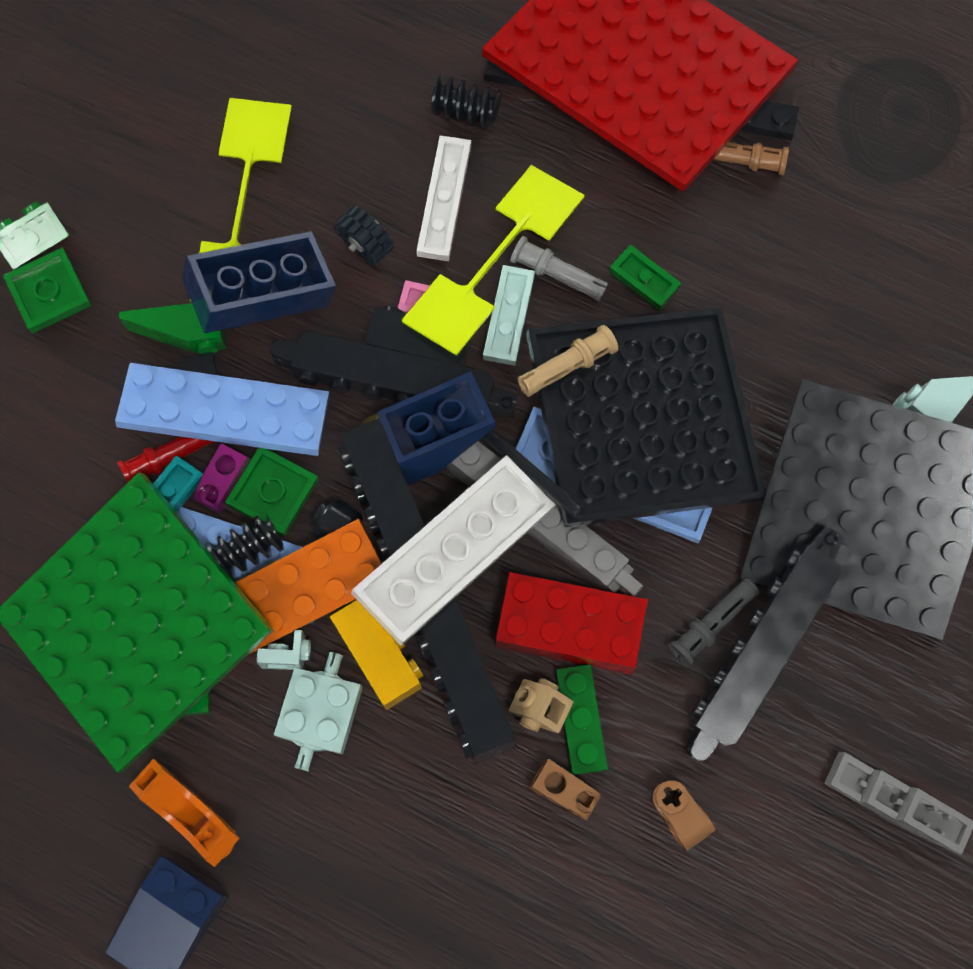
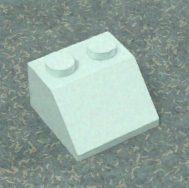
M973 376L931 379L922 386L916 384L908 393H902L893 403V406L952 422L973 395Z

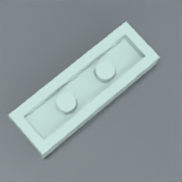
M503 265L494 303L495 309L492 312L483 352V360L516 365L535 271Z

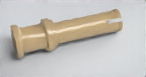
M601 325L597 328V332L583 340L580 338L574 340L571 348L564 353L517 378L519 386L523 393L530 397L540 389L580 367L590 368L594 365L595 360L607 353H616L618 351L617 340L607 326Z

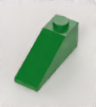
M192 303L119 312V319L127 331L193 353L205 354L213 352L215 354L218 350L226 349L225 329L204 334Z

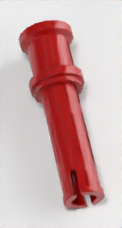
M179 436L155 449L146 447L143 449L142 454L125 462L120 460L117 463L128 483L137 473H143L147 477L152 474L158 476L164 471L163 467L169 465L175 456L182 459L215 441Z

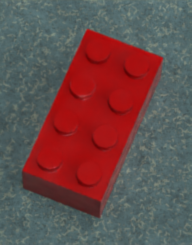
M509 572L496 636V648L580 665L591 664V667L632 675L636 668L648 599Z

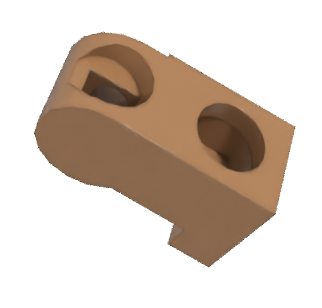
M550 759L543 761L528 786L533 792L542 795L559 807L562 806L585 821H588L601 798L600 793Z

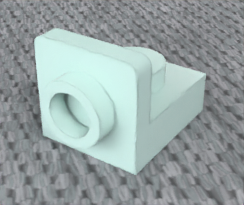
M295 630L293 650H289V646L285 644H268L267 649H258L257 664L262 669H303L304 661L310 660L311 641L306 640L302 630Z

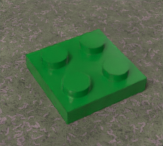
M63 247L3 275L31 334L92 306Z
M258 448L225 503L228 507L252 520L257 515L266 522L267 513L278 534L286 537L319 482V477L268 449Z

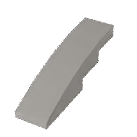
M838 752L824 782L825 785L873 812L959 855H962L973 830V820L919 788L909 787L886 772L875 770L846 752Z

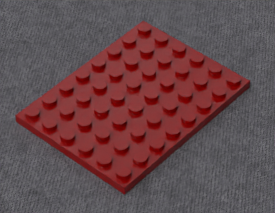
M529 0L482 48L483 57L499 66L502 70L683 193L790 75L798 62L797 58L706 0Z

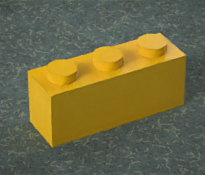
M358 600L329 616L386 710L422 689L421 683L418 680L423 677L421 670L413 658L406 661L400 651L405 645L400 646Z

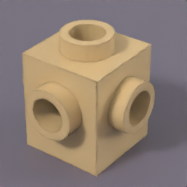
M540 678L537 683L523 679L508 711L521 718L519 721L521 726L538 733L539 729L542 728L559 734L574 701L557 691L559 687L548 680Z

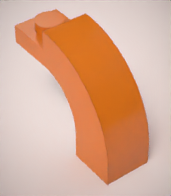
M152 759L129 785L142 802L181 833L213 867H216L222 859L231 853L234 844L240 839L235 834L236 831L155 759Z

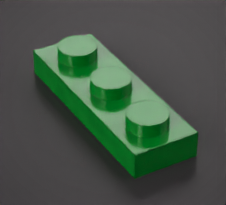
M591 664L556 669L559 692L574 701L564 721L572 775L607 771L608 767Z

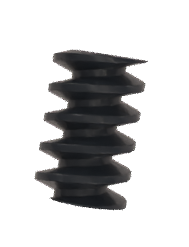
M439 75L432 94V113L438 116L444 109V116L450 119L456 112L457 121L463 122L468 116L470 125H475L480 119L481 127L486 129L497 117L502 90H498L494 98L490 97V87L486 86L483 93L478 94V84L476 83L473 84L470 91H466L465 80H462L459 86L455 88L453 77H449L444 85L442 84V77Z
M267 513L266 522L257 515L254 516L255 528L253 529L245 522L241 523L242 535L230 529L229 542L219 535L217 537L218 548L216 549L208 542L204 544L231 579L235 577L234 566L242 572L247 570L246 559L257 565L260 563L259 552L268 559L272 557L271 546L275 547L279 552L284 550L283 541Z

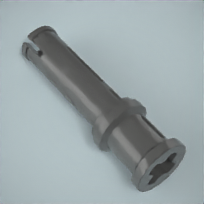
M743 578L701 620L690 622L688 624L689 629L677 641H671L668 644L671 653L683 665L691 667L694 664L693 659L706 646L711 647L715 643V635L755 596L759 595L758 588L749 579Z

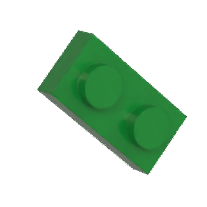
M631 244L610 266V274L659 311L681 287L680 281Z

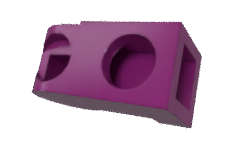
M221 443L201 477L202 480L195 491L194 500L217 513L222 512L227 506L225 503L226 499L246 469L250 459Z

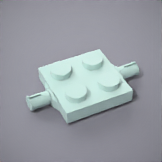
M329 652L324 672H310L299 668H294L274 736L293 741L301 747L294 768L309 772L314 751H330L341 755L344 753L363 686L345 681L337 675L343 655Z

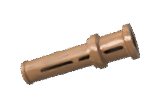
M729 142L713 160L746 165L755 172L758 169L776 171L778 175L784 176L789 147L784 146L783 149L764 147L760 142L754 143L753 146Z

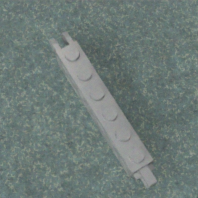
M477 441L447 466V469L464 484L471 487L502 459ZM546 495L555 506L527 533L598 590L613 593L620 590L625 595L636 597L642 590L643 585L630 575L634 569L628 565L629 559L586 525L565 527L561 506Z

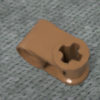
M666 781L654 789L652 794L654 807L666 822L671 834L686 852L716 831L707 814L694 801L685 786L680 782ZM664 789L668 792L673 790L677 792L678 796L674 799L677 804L676 806L672 803L667 805L663 803L662 799L666 796L663 791Z

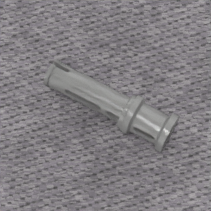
M522 236L518 241L510 259V262L514 264L519 262L535 270V274L538 276L546 274L598 302L608 286L607 282L555 257L551 249L547 248L544 250L528 242V238Z

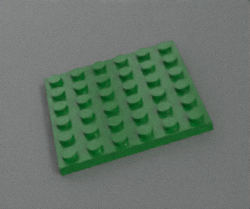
M137 473L0 606V623L117 773L124 772L274 631L143 473Z

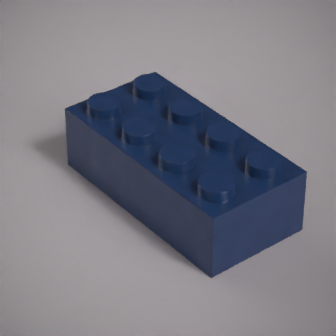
M312 231L187 255L182 274V280L204 334L328 307L336 287Z

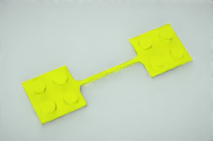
M229 98L219 156L240 158L245 161L231 240L227 243L201 241L199 253L241 245L238 242V235L251 167L257 161L282 163L292 105Z
M531 165L496 206L497 211L515 221L516 226L468 285H458L440 274L405 315L402 323L457 356L495 309V306L475 295L474 287L519 232L531 230L550 241L584 199L585 195Z

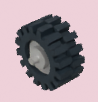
M352 205L334 224V229L343 238V242L349 245L348 248L352 252L355 251L360 258H364L365 262L372 266H377L395 247L393 240L389 238L390 235L383 231V227L371 215L368 216L367 212L363 209L361 210L358 206Z

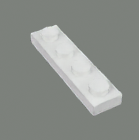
M447 136L439 137L417 246V257L449 261L471 151V140Z

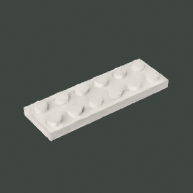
M506 455L352 590L351 594L402 646L553 510L555 504Z

